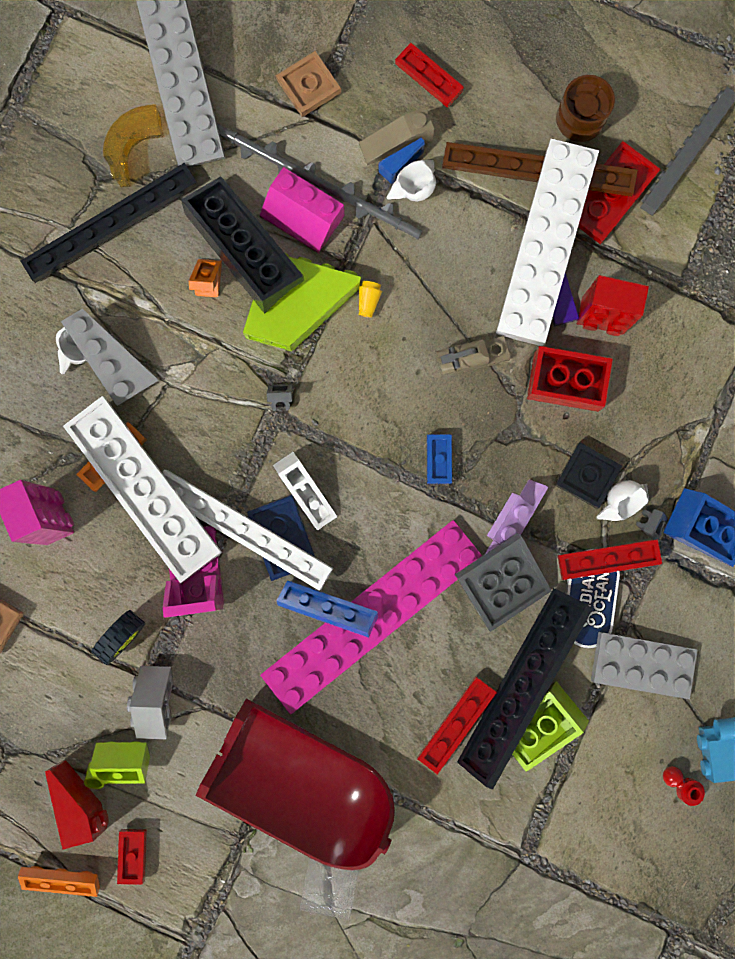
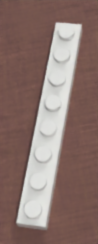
M164 469L163 475L195 517L319 591L322 590L333 570L331 566L169 470Z

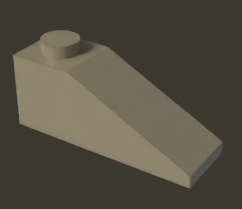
M426 107L399 117L359 142L366 164L369 165L383 160L420 138L425 141V144L432 142L434 126Z

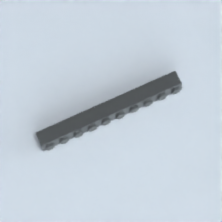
M726 87L724 92L721 90L718 93L716 103H711L707 109L709 110L708 114L704 113L699 120L701 122L700 125L696 124L691 131L693 135L691 137L688 136L682 143L685 145L683 149L679 148L677 150L675 160H670L666 166L668 168L667 171H662L658 177L659 182H654L649 189L652 192L649 195L646 194L641 200L643 204L640 208L651 216L659 208L735 102V91L729 87Z

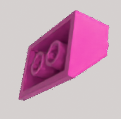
M284 167L271 184L260 212L261 218L318 254L345 216L342 203Z

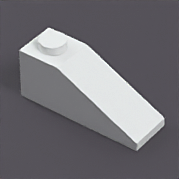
M294 452L273 465L317 530L337 517Z

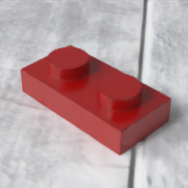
M121 829L119 831L117 884L143 885L145 882L147 829Z

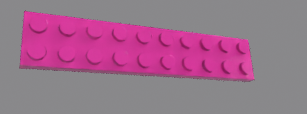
M452 520L351 601V603L378 611V618L369 638L325 622L260 676L291 715L457 581L455 574L482 557L481 553L455 521Z

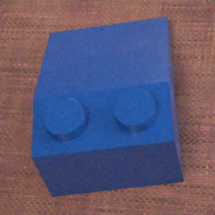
M684 488L663 533L720 562L734 567L735 511L705 493Z

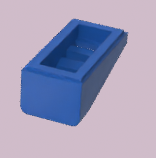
M420 138L379 163V173L391 184L394 183L400 171L405 166L415 162L424 153L425 141Z

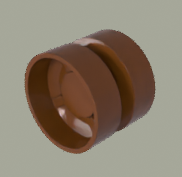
M582 75L569 83L556 113L558 129L566 138L576 142H586L594 139L601 133L615 104V95L610 84L596 75Z

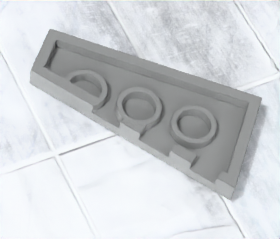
M83 309L61 321L117 406L159 381Z

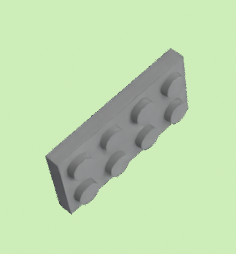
M598 632L591 682L690 699L697 649Z

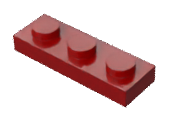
M412 43L395 59V64L447 108L463 92L464 86Z

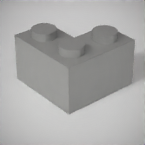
M140 666L138 676H134L133 696L128 698L127 711L131 712L130 725L135 730L136 738L167 739L171 722L169 699L173 686L171 667Z

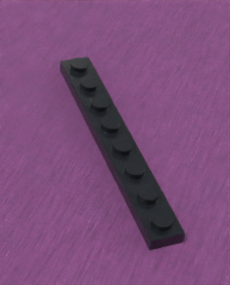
M183 163L20 260L31 280L37 283L194 189L198 184L186 164Z

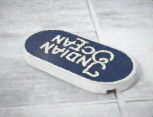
M619 571L567 579L565 594L593 608L574 642L575 645L583 648H594L597 644L598 632L611 634L619 585Z

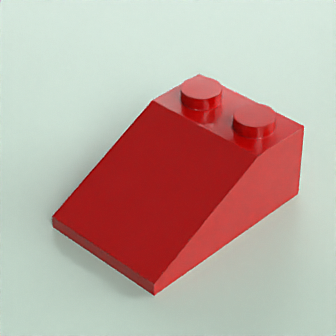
M66 760L61 761L46 770L45 775L62 850L93 842L107 829L109 818L107 811L103 810L100 800L90 788L85 786L84 781Z

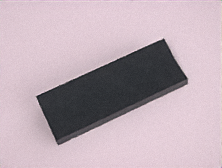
M221 176L181 199L187 218L264 314L286 293L304 281L303 274Z

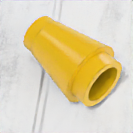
M362 281V286H359V316L373 317L382 294L380 290L381 284Z

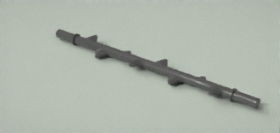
M218 124L220 136L228 139L232 144L240 146L241 158L247 159L252 154H256L277 165L278 174L284 167L300 178L317 186L324 193L332 194L356 207V218L361 219L367 214H371L394 226L396 230L399 229L416 239L420 238L422 230L403 221V218H397L393 215V204L388 203L382 208H378L355 196L354 183L349 182L340 188L315 175L314 163L311 162L302 168L277 155V143L272 141L265 147H262L239 135L238 132H233Z

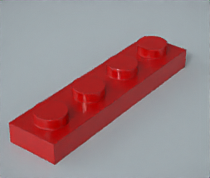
M658 539L557 555L562 580L662 564Z
M475 676L417 756V760L438 775L497 692Z

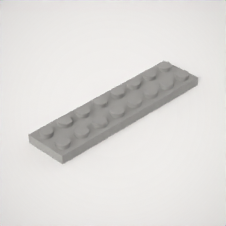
M136 0L178 166L185 163L187 168L225 159L187 0Z

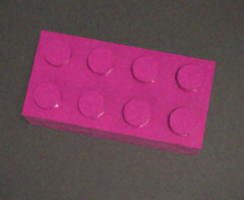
M18 480L0 489V515L12 542L49 545L74 533L72 526H74L73 519L69 513H65L62 506L64 499L58 490L56 491L53 488L24 480Z

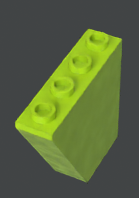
M284 252L303 274L304 281L286 293L265 314L253 300L243 330L245 338L292 352L359 290L361 277L356 272L351 270L338 271L332 265L325 263L317 265L305 257H298L296 259L289 257V254Z

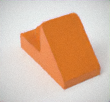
M198 259L189 279V290H195V295L218 297L222 261Z

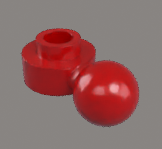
M670 766L664 770V782L670 787H677V796L682 802L689 806H696L703 801L705 790L700 782L693 778L684 779L682 771L677 767ZM695 790L694 796L691 797V792Z

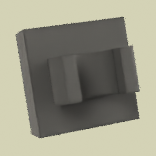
M293 384L268 385L267 402H272V410L276 411L277 403L283 402L286 411H288L293 397Z
M654 509L652 514L647 510H643V516L648 517L649 520L645 524L636 522V525L649 538L653 540L659 539L668 522V518L664 512Z

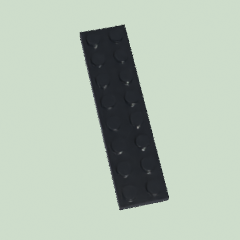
M555 588L550 593L496 690L497 693L490 701L457 761L460 766L485 787L492 790L593 610L588 604Z

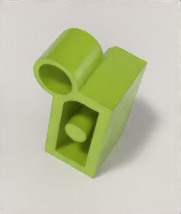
M109 741L106 743H96L92 761L88 764L84 780L85 786L90 789H101L105 784L145 783L150 761L147 742Z

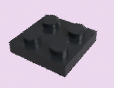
M579 442L557 479L555 486L592 507L600 509L622 465Z

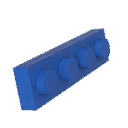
M290 581L286 582L277 599V604L280 607L368 638L378 618V611Z

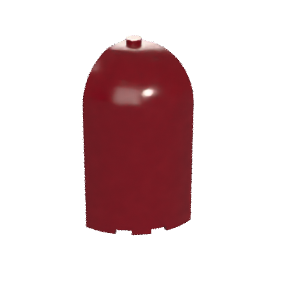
M246 698L219 751L222 753V756L216 754L195 796L311 859L330 867L343 870H360L372 865L381 853L385 855L392 841L388 837L394 822L395 807L393 796L383 777L363 760Z

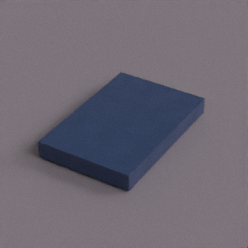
M293 495L247 511L248 518L315 557ZM263 557L271 581L291 574Z

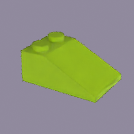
M557 681L549 687L512 754L526 772L583 734L589 720Z

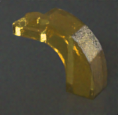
M156 104L140 106L127 111L112 124L107 132L103 146V157L110 166L112 178L116 179L120 187H130L128 158L134 146L147 139L163 138L161 114Z

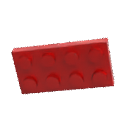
M624 141L621 142L604 165L638 170L632 197L588 190L578 224L579 229L599 244H602L661 170Z

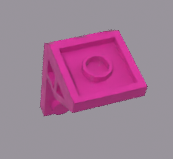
M212 526L203 527L217 545L215 528ZM219 555L184 583H180L169 569L170 581H166L163 600L164 618L223 609L224 597Z

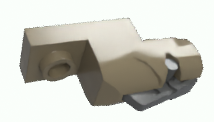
M504 336L486 341L481 339L435 351L436 362H442L439 369L441 375L461 371L467 373L511 359Z

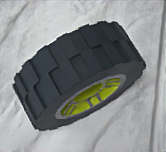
M126 611L100 637L91 652L105 665H109L139 634L145 622L133 611Z

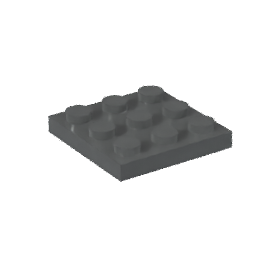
M516 533L455 574L490 632L552 591L519 533Z

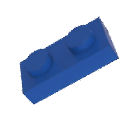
M427 435V484H452V435Z

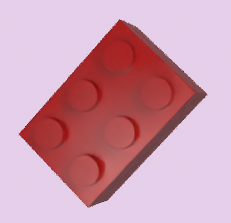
M598 275L582 297L578 314L579 319L576 324L582 325L584 329L590 331L600 329L606 331L608 335H623L643 316L649 286Z
M539 346L534 352L527 399L599 412L606 405L613 359Z

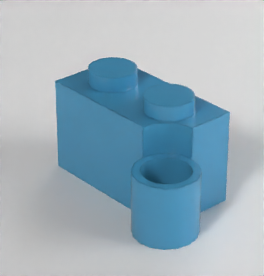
M735 718L714 720L713 726L699 727L697 744L699 749L702 750L703 760L700 762L702 774L713 783L735 781Z

